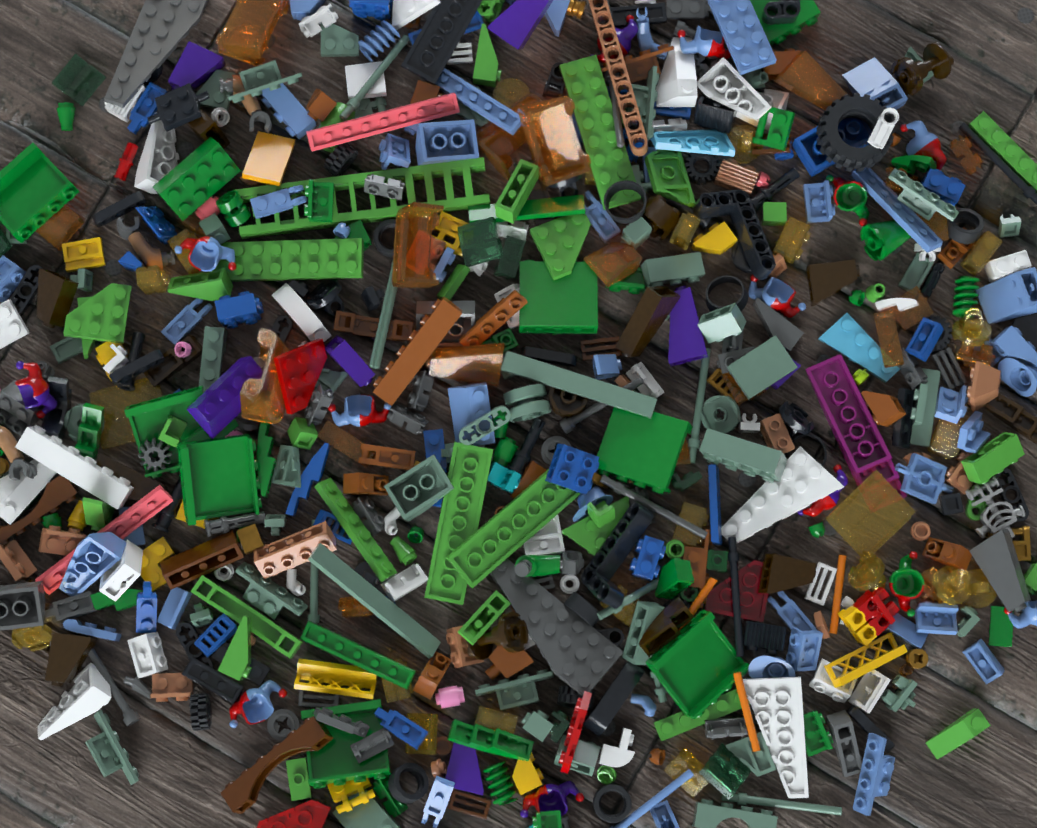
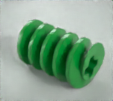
M960 276L955 280L954 284L958 287L954 288L956 295L953 296V299L957 302L953 303V308H955L952 311L953 316L974 318L971 314L977 312V309L973 308L972 305H977L978 302L973 300V298L978 297L979 294L974 293L973 290L979 289V286L974 285V283L980 281L979 278Z
M506 761L487 766L483 770V773H490L485 780L492 781L488 789H495L490 796L497 797L493 804H499V806L518 800V798L511 797L516 791L509 790L513 786V782H507L511 775L504 774L509 770L508 767L502 766Z

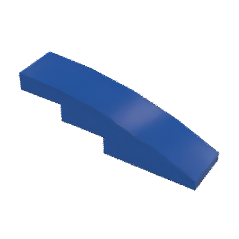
M325 442L303 471L301 475V488L295 487L285 513L286 515L295 517L300 498L308 500L312 483L321 482L331 447L329 443Z

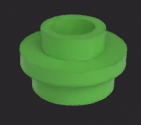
M602 765L597 770V778L602 784H611L617 777L616 771L610 766Z

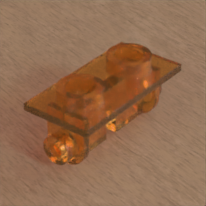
M959 135L961 140L957 141V139L951 141L950 148L957 158L965 155V158L960 163L966 173L969 172L971 175L977 171L975 169L977 166L980 169L983 168L981 166L983 161L978 153L973 154L970 149L973 145L969 139Z

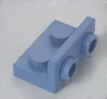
M388 133L385 140L382 139L379 144V150L381 151L379 161L381 162L382 170H386L389 163L408 168L411 163L409 140Z
M4 255L0 258V302L2 303L7 301L26 273Z
M962 385L959 392L940 386L937 393L934 417L955 424L958 423L960 417L964 418L967 411V406H965L968 400L966 394L967 386Z
M975 411L961 426L957 448L963 449L968 453H977L989 439L990 433L982 431L984 421H981L983 413Z
M792 627L786 662L795 671L816 670L823 633L819 630L801 631L797 627Z

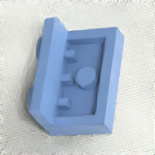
M824 180L823 183L804 184L806 222H830L833 215H835V205L831 204L833 187L829 185V180Z
M930 601L919 603L915 610L916 633L956 635L958 632L956 613L959 609L958 605H952L948 602L936 604Z

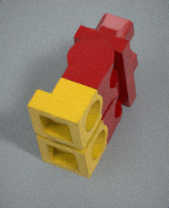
M882 587L877 588L873 592L867 590L846 610L842 609L837 613L845 626L849 628L848 630L855 640L864 646L869 645L889 624H893L896 621L893 616L900 610L892 601L884 605L883 601L889 597V594Z

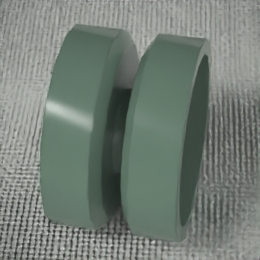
M545 384L529 385L503 394L505 404L507 406H514L509 409L511 414L510 422L531 420L551 412L549 401L540 400L547 395Z

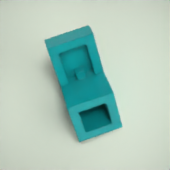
M491 461L487 482L512 494L520 483L521 474Z

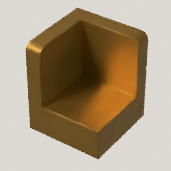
M256 524L237 531L246 555L264 546Z

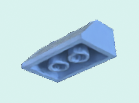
M474 119L419 123L415 145L418 166L479 158Z
M486 382L448 388L455 442H461L459 440L461 428L491 411ZM488 420L480 421L479 428L483 431L488 430L490 422ZM476 425L472 426L474 428L472 432L468 433L467 431H464V436L462 438H467L468 440H471V435L475 432L477 436L480 435V433L476 429ZM494 431L471 445L478 446L495 443Z

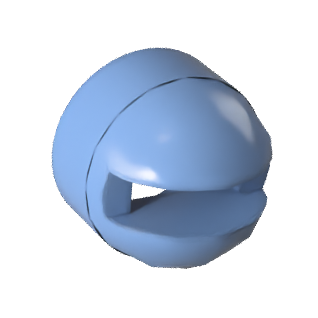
M339 223L333 230V233L341 239H347L350 234V227L346 226V223Z

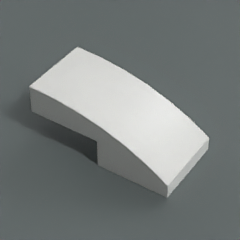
M891 298L875 302L879 311L897 305L898 310L902 312L918 306L919 302L910 298Z

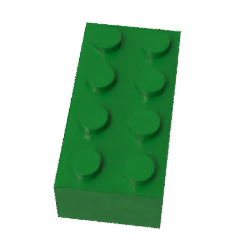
M210 137L153 186V189L170 209L184 221L241 170L221 145Z

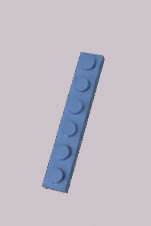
M445 68L435 84L440 86V90L446 94L455 93L459 102L511 135H514L525 121L521 115Z
M865 167L863 171L858 172L856 169L853 170L851 176L865 186L870 196L921 248L928 253L941 247L943 241L909 207L897 200L898 195L871 168L867 169Z

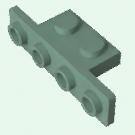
M276 60L238 72L245 91L228 96L227 99L237 103L245 100V95L251 94L254 97L263 94V89L269 88L272 91L281 88V83L288 82V85L299 82L298 78L302 77V73L282 78Z
M653 66L648 71L647 87L631 84L647 141L654 135L652 120H654L656 115L654 102H656L658 92L655 91L659 80L657 66ZM627 107L626 112H631L634 108Z
M894 168L888 178L904 188L897 200L929 221L936 211L952 222L959 214L955 206L941 200L936 193L925 189L920 182L910 179L904 171Z
M922 368L928 377V382L926 384H919L918 389L915 388L913 400H916L915 408L912 407L910 419H913L910 444L929 447L941 372Z
M243 562L237 567L235 572L250 582L242 598L275 620L284 606L297 616H301L308 608V605L300 598L295 597L286 588L273 582L270 577L264 579L253 565Z
M548 669L537 671V675L529 677V674L518 676V680L510 681L509 679L498 681V685L478 686L479 689L475 690L476 696L496 692L500 711L539 702L535 682L553 678L554 674L553 671L549 672Z
M102 710L97 711L94 714V718L102 733L85 742L103 777L122 768L131 785L139 781L137 769L131 766L128 760L129 754L119 744L120 738L116 731H112L107 714H103Z

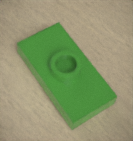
M306 757L286 760L291 801L312 798L311 786L308 783L309 773Z

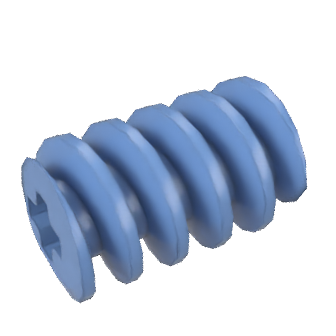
M385 20L381 21V26H375L376 32L371 30L369 32L370 36H364L365 42L362 40L358 41L361 52L370 62H373L371 55L379 57L377 50L384 52L383 45L388 48L390 47L388 40L395 42L394 35L400 38L397 30Z

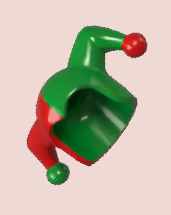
M833 175L826 176V180H829V183L836 187L834 192L836 206L844 211H854L860 219L859 225L865 226L870 216L865 205L868 197L865 186L857 181H846L840 177H833Z
M915 551L900 559L899 569L894 571L889 578L890 591L898 598L900 608L910 617L915 615V610L910 608V600L919 597L925 586L922 575L917 570H913L911 566L912 560L918 557Z

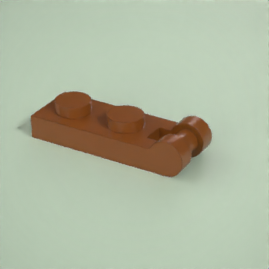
M361 443L360 449H362V453L358 463L410 470L414 467L416 451ZM370 451H375L374 459L369 458Z

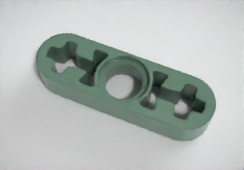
M497 406L460 429L459 440L464 445H471L503 426L510 420L511 414L506 406ZM499 410L502 412L506 411L505 419L498 418L495 420L497 425L494 426L492 419L488 416L492 415L495 418L498 416ZM482 420L490 422V428L486 431L479 428V423ZM476 425L480 435L477 436L475 432L471 435V440L463 439L464 431L470 433L474 430L472 426Z

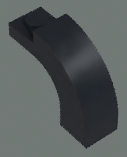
M49 376L47 379L49 394L57 401V406L54 410L45 414L41 428L46 430L45 434L52 437L53 435L63 441L66 433L64 418L71 409L72 389H69L68 379Z

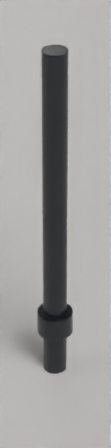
M963 123L959 129L1023 191L1022 194L1027 199L1030 198L1037 205L1036 190L1032 186L1029 187L985 142Z
M728 537V561H730L735 648L736 657L744 656L738 574V561L740 559L739 552H737L736 537Z

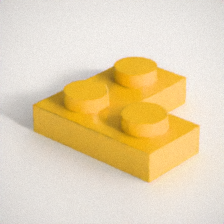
M165 537L160 538L143 550L141 577L144 581H151L152 592L167 583L162 575V570L159 566L160 562L175 554Z

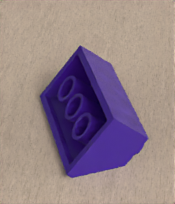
M251 356L242 357L187 408L188 412L211 439H214L266 388L263 370Z

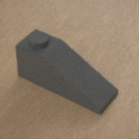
M757 298L753 306L769 338L776 335L789 353L804 332Z
M845 710L826 715L843 776L848 777L860 773L862 763L852 720Z

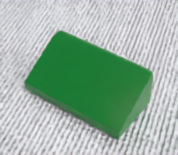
M991 606L989 646L1012 647L1013 624L1008 615L1004 613L1005 607Z

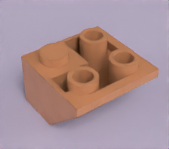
M976 361L975 368H971V386H968L967 391L968 404H971V410L974 412L999 395L1001 382L1000 370Z

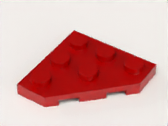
M323 339L313 340L274 357L287 414H294L307 408L327 359Z
M584 691L583 697H578L564 746H567L566 752L562 751L559 763L562 764L560 772L567 774L569 772L592 696L590 692Z
M312 799L259 821L257 828H323L331 807Z

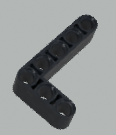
M738 189L702 194L693 206V213L699 218L730 215L752 274L759 280H765L775 268L776 262L748 193Z
M637 502L631 504L581 576V581L593 595L614 609L622 605L624 594L610 579L653 520V512Z

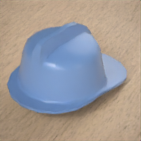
M1008 357L999 362L998 370L1001 371V380L1024 397L1032 396L1037 388V369L1035 367L1022 364L1020 361Z
M598 486L592 487L587 492V495L580 493L577 500L579 510L574 515L573 522H579L589 516L587 510L589 502L594 506L602 501L610 505L613 501V496L606 495Z
M758 656L751 661L748 667L751 678L795 677L793 667L786 660L777 656Z

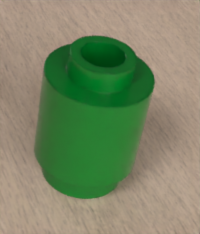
M505 437L504 440L500 438L493 453L494 458L492 461L507 467L518 448L515 445L516 441Z

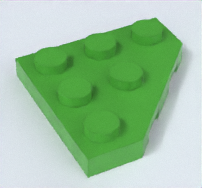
M586 214L562 216L530 229V234L553 280L572 273L585 238L591 228V223Z
M111 283L67 314L64 336L124 344L132 286Z

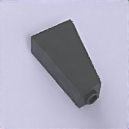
M1002 529L971 549L970 553L1007 611L1015 610L1019 612L1027 607L1025 603L1031 599L1008 529Z

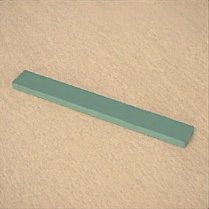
M510 351L506 352L501 367L502 371L650 419L657 402L656 398Z
M319 543L308 558L312 564L427 658L433 657L441 643L436 637L323 544Z

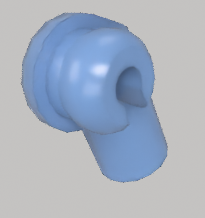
M631 694L630 703L642 705L645 709V715L648 717L655 715L657 707L649 696Z

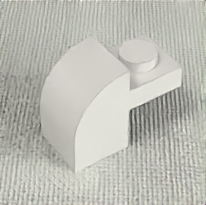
M622 729L618 747L602 744L598 763L610 767H621L629 763L635 754L634 751L627 750L628 746L633 744L634 735L631 734L632 730Z

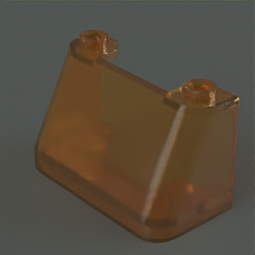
M237 0L222 34L219 33L216 38L218 53L255 66L262 65L265 61L262 54L268 49V41L279 17L287 14L290 7L289 0Z
M568 96L527 104L517 108L533 164L538 165L539 180L546 186L590 171V157L588 153L585 154L581 150L571 116L575 105L572 98L569 99Z
M260 328L257 335V341L260 345L259 358L263 359L265 367L261 380L248 379L243 383L240 392L241 413L244 419L276 424L282 420L286 408L274 357L290 350L274 331Z

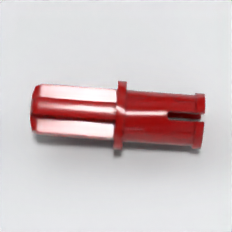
M127 143L122 158H119L120 163L114 175L115 178L126 181L130 167L134 165L132 162L138 149L136 144Z

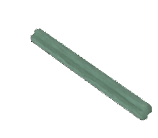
M393 259L369 364L370 368L379 369L403 266V261L400 259Z

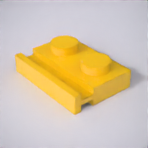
M100 237L62 244L67 272L106 266L102 239Z

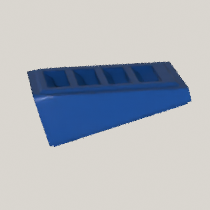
M321 509L313 526L326 520L330 527L332 521L335 520L331 528L335 538L351 544L352 540L348 534L346 537H342L345 532L342 526L339 533L336 534L340 525L336 517Z
M223 613L194 642V645L209 657L236 633L237 626ZM217 629L223 634L222 636L216 632ZM212 635L217 641L214 642L209 636ZM206 640L211 645V647L208 648L203 643V641Z

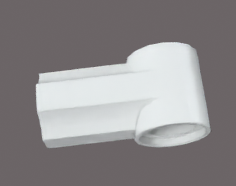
M886 108L881 113L867 141L876 148H884L899 119L897 110ZM884 115L891 116L893 122H886Z

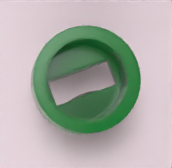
M861 290L851 291L852 297L849 296V301L856 306H861L865 300V292Z
M823 522L808 527L813 537L819 538V535L823 536L825 533Z
M417 526L412 527L409 530L408 539L413 543L422 542L424 530Z

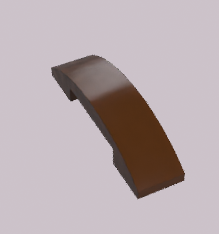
M336 311L333 330L375 338L379 318ZM390 320L386 340L409 342L408 337L412 333L414 322Z

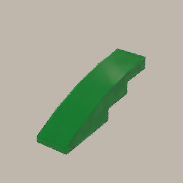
M85 403L82 410V421L78 427L77 444L74 448L80 451L79 454L81 456H88L96 461L105 407Z
M262 415L257 443L258 479L261 496L268 498L277 460L270 457L275 441L272 437L268 436L272 419L269 416Z
M456 719L452 721L447 739L487 753L523 761H529L534 743L498 728L492 730L478 724L472 726Z

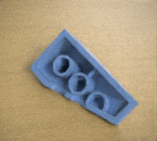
M112 532L92 533L86 536L77 545L59 589L71 597L81 594L122 558L127 542Z

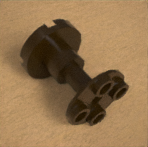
M933 42L924 48V62L920 60L913 61L911 58L903 57L892 64L891 75L894 74V79L899 83L905 95L918 93L923 87V79L927 77L930 71L934 73L933 77L940 80L950 75L954 59L939 42Z
M516 612L503 614L499 619L498 625L493 627L491 632L488 629L473 646L467 641L469 656L479 660L487 659L492 653L493 643L497 646L502 645L503 648L511 653L523 651L526 648L524 644H527L529 640L526 622L520 620L519 616L521 615Z

